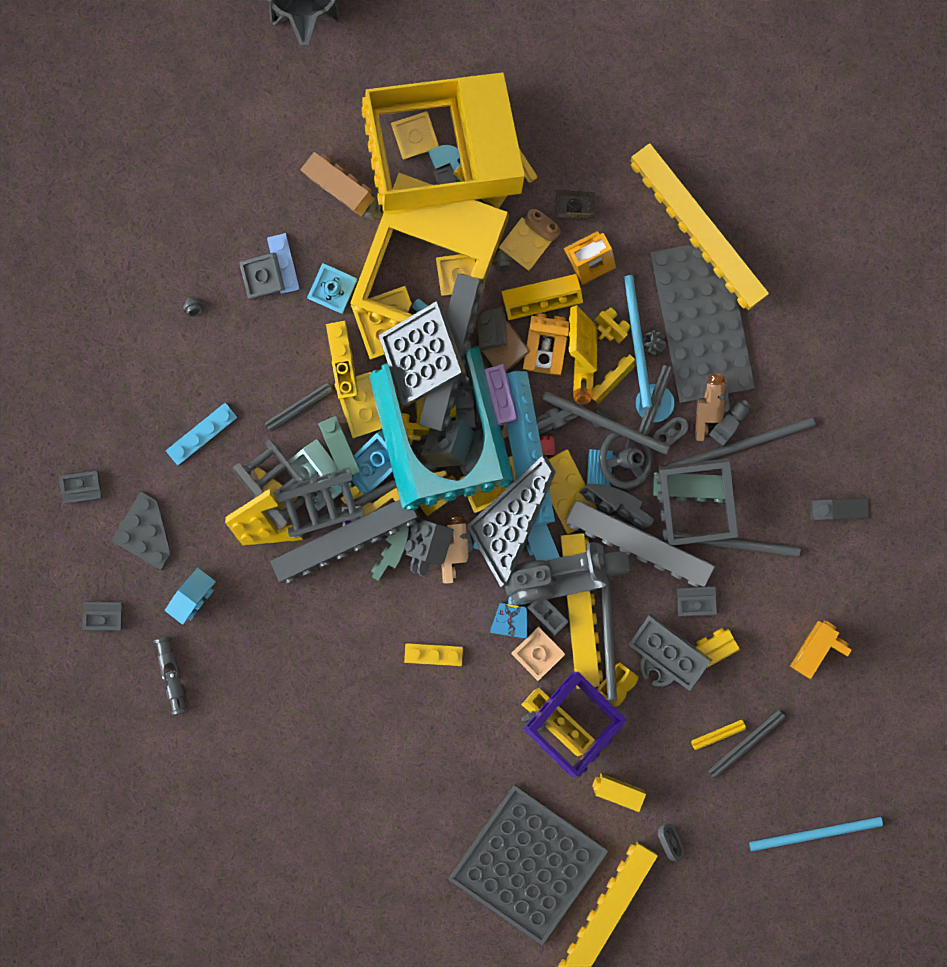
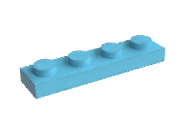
M224 403L168 448L166 452L178 466L238 417Z

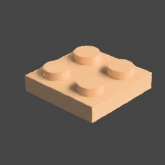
M539 626L511 653L537 681L565 655Z

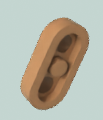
M531 209L525 216L526 224L544 239L554 241L559 236L560 227L541 211Z

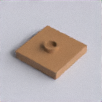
M506 321L507 345L502 344L499 347L482 350V352L493 367L503 364L507 372L524 358L530 350L512 325Z

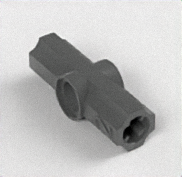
M580 399L570 401L584 407ZM558 406L545 412L544 415L536 418L539 435L568 423L569 420L578 415Z

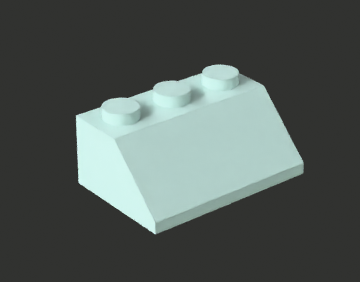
M317 439L300 450L288 461L303 481L339 471L335 462ZM334 485L330 488L333 499L343 492L339 485ZM320 490L315 491L317 493V501L314 505L318 511L326 505L323 492Z

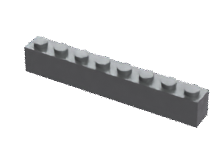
M457 273L446 318L465 368L466 360H464V357L470 348L471 342L469 337L470 333H473L475 329V322L473 321L475 314H478L480 309V303L478 302L480 295L484 293L485 284H483L484 279ZM459 377L426 395L419 425L439 431L446 430V427L450 426V411L455 406V392L461 384Z
M399 499L270 562L278 581L290 584L297 580L296 577L302 574L307 576L313 573V569L319 566L324 568L330 565L331 560L336 558L340 560L347 557V553L352 550L355 552L360 551L369 542L372 544L377 543L386 534L391 536L400 531L399 528L405 525L406 527L415 525L417 523L416 520L420 519V515L417 509L407 511V508L402 509Z

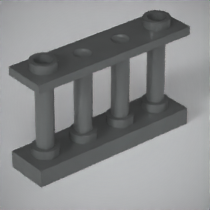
M270 439L265 444L268 449L246 466H241L240 463H237L232 468L234 474L254 499L263 493L261 490L264 485L284 470L287 471L292 479L282 487L303 481L280 453L281 448L275 441L272 443ZM274 455L280 464L258 481H253L249 476L251 471ZM314 491L311 496L315 504L317 493ZM300 496L293 502L295 510L305 503L304 497ZM275 507L265 510L279 530L287 525L286 519L289 515L287 507L282 511H278Z
M350 467L275 489L278 502L283 501L286 504L293 527L288 528L289 537L294 536L298 538L304 536L307 532L346 520L355 521L364 515L362 506L355 507L348 483L353 480ZM331 486H341L348 510L337 513L330 492ZM318 490L323 492L330 516L320 519L311 496L312 492ZM294 497H304L311 518L310 522L300 524L293 503Z

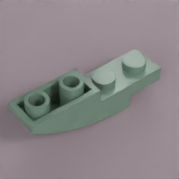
M406 525L399 528L400 531L394 535L389 536V534H386V541L392 545L391 547H385L381 554L384 557L381 563L376 562L371 570L374 573L372 577L377 581L380 580L388 565L396 568L409 534V527H406Z

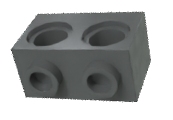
M548 600L533 602L527 606L554 635L569 622Z

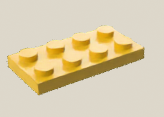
M568 449L548 459L556 471L549 487L551 502L568 535L576 531L567 526L568 522L565 520L574 499L596 509L597 507L579 493L580 489L586 485Z

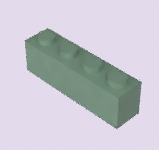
M654 472L652 495H656L657 499H659L658 492L662 491L661 484H657L656 473L658 472ZM667 475L669 496H676V500L687 501V497H695V501L706 502L707 498H714V502L725 503L723 479L720 475Z

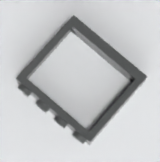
M728 458L659 467L656 479L657 484H661L662 491L658 492L659 503H663L664 510H660L661 521L666 524V529H663L664 541L667 540L669 546L738 537L731 468ZM721 468L728 531L674 537L667 475Z

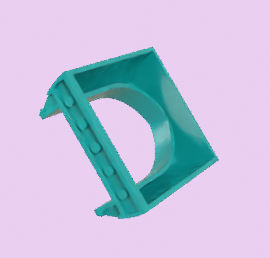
M470 345L469 351L465 353L464 360H466L482 422L484 444L479 461L472 471L460 481L437 476L425 468L414 455L407 439L389 364L382 365L381 370H374L369 375L402 509L407 508V511L419 508L418 505L422 504L432 506L437 504L439 500L445 499V502L455 500L456 496L464 495V497L475 495L476 491L490 492L494 490L493 487L501 486V488H506L515 482L501 427L497 421L480 348L477 346L471 348Z

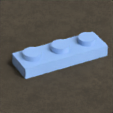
M286 233L268 237L270 252H276L285 287V290L280 291L281 294L300 290Z

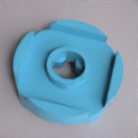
M656 384L649 385L651 396ZM667 388L664 391L653 422H660L668 418L674 409V397ZM639 392L636 397V409L643 418L647 408L642 407L641 393Z

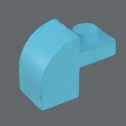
M442 145L428 151L435 170L451 165L453 171H455L459 165L458 148L454 146Z

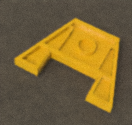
M270 489L226 517L227 526L242 546L303 540V536L298 538L294 536L289 537L288 528L293 527L292 525L286 526L281 530L277 529L265 513V510L278 506V500Z

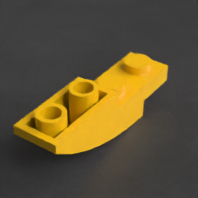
M346 321L326 324L338 399L358 396L354 361Z

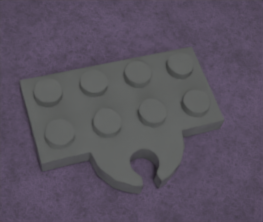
M652 614L647 617L628 644L643 656L641 672L645 680L650 677L651 670L658 672L659 678L655 679L652 683L654 686L663 687L675 680L690 691L712 662L711 658Z

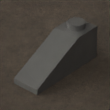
M868 498L810 500L812 520L869 518Z

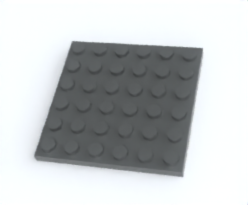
M513 785L448 880L543 945L606 856L608 850L522 789Z

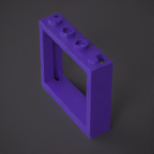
M572 672L523 730L571 777H580L583 772L587 771L588 764L594 762L599 757L600 750L606 748L612 742L611 738L615 733L618 734L622 730L621 728L627 719L579 672ZM578 686L612 719V722L572 766L537 730L570 692Z

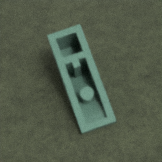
M334 416L318 423L338 470L350 467L352 476L361 473L337 417Z

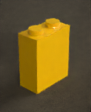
M602 773L600 777H595L592 785L596 796L640 812L646 796L643 789Z

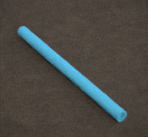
M628 275L624 277L642 407L650 408L652 407L634 277L633 275Z
M881 817L752 841L749 842L752 852L882 827L883 822Z

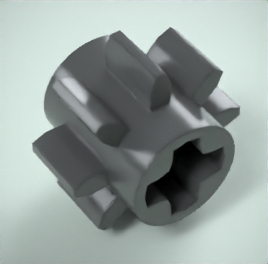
M655 330L646 333L643 337L644 350L653 355H656V352H662L666 346V342L663 340L665 335Z

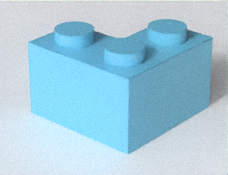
M197 568L176 592L165 611L181 624H184L187 619L191 621L203 605L204 601L202 599L204 597L208 599L213 593L212 587L216 581Z

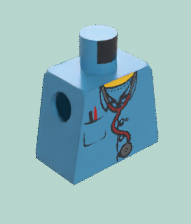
M512 597L508 598V603L500 602L490 633L527 638V607L515 605Z

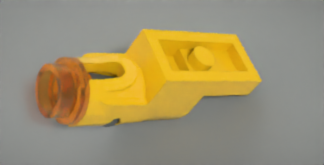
M575 358L573 397L578 404L584 405L588 404L593 397L594 372L589 373Z

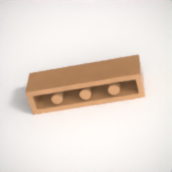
M314 152L300 170L309 179L361 217L375 200L370 194L372 190L365 184L361 186L357 184L358 180L351 174L346 176L343 173L345 170L339 165H331V160L324 154L319 156Z

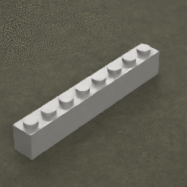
M574 499L565 520L570 528L577 531L581 528L586 531L585 534L594 539L596 536L603 539L602 542L611 547L613 544L619 546L621 552H626L628 555L633 553L637 555L636 558L644 563L650 561L654 563L655 568L661 571L667 569L671 571L672 576L678 579L684 577L689 580V584L697 588L699 585L705 587L715 567L710 562L674 545L669 546L668 542L577 499Z

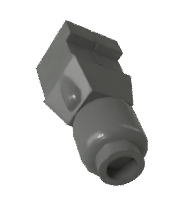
M744 399L735 402L729 410L730 414H724L722 421L717 423L707 436L720 447L724 446L738 429L739 421H743L749 414L751 405Z

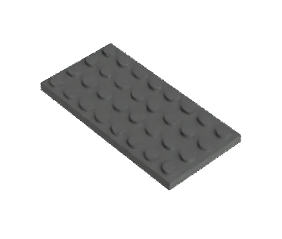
M692 244L650 252L679 403L703 399L708 381L725 382L728 393L755 388L737 295L727 289L725 286L726 281L715 274L714 266L711 262L707 263L701 255L703 252L699 247L695 248Z

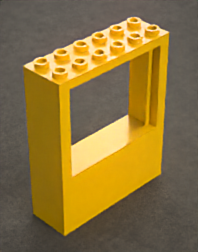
M504 72L366 89L365 97H362V116L366 119L365 132L366 135H369L368 149L369 153L372 152L371 165L376 175L374 176L375 187H378L379 191L377 193L378 204L382 205L383 212L521 194L525 176ZM449 106L464 181L392 190L379 115Z
M398 173L392 190L432 186V184ZM476 200L384 211L350 304L354 306V310L365 315L367 311L371 312L373 318L382 321L385 318L390 319V323L395 326L412 316L410 313L368 298L393 229L476 259L471 276L484 279L483 284H485L509 219L508 212Z

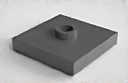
M276 252L239 262L248 299L285 290Z

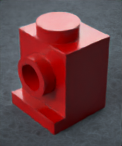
M539 436L543 456L555 455L553 436Z

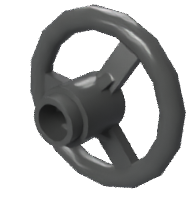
M613 432L606 437L601 445L599 454L600 470L605 479L613 486L622 489L636 488L647 479L651 472L653 464L652 448L641 444L646 458L643 471L640 469V466L644 462V455L640 450L634 449L635 441L627 438L626 449L622 450L618 457L607 460L608 448L614 440L623 436ZM620 465L623 468H630L636 479L627 482L618 480L611 474L609 467Z

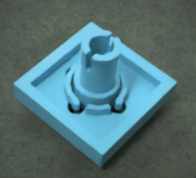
M322 263L307 299L343 314L358 279Z

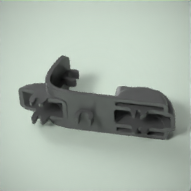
M591 542L587 544V552L546 561L523 562L516 565L510 581L505 587L508 597H512L515 605H523L604 588L609 585V580H613V578L619 579L621 578L620 575L630 571L628 554L626 552L604 554L603 545Z

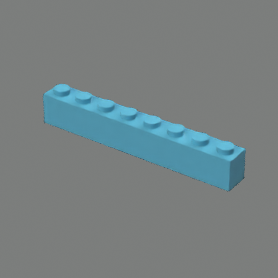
M513 371L507 374L518 420L506 423L516 479L543 456L527 371ZM549 489L533 527L555 522Z

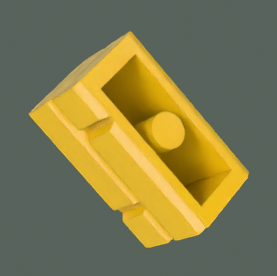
M720 628L713 632V637L709 639L704 637L696 642L697 646L695 647L712 659L708 667L740 650L729 629L724 630Z

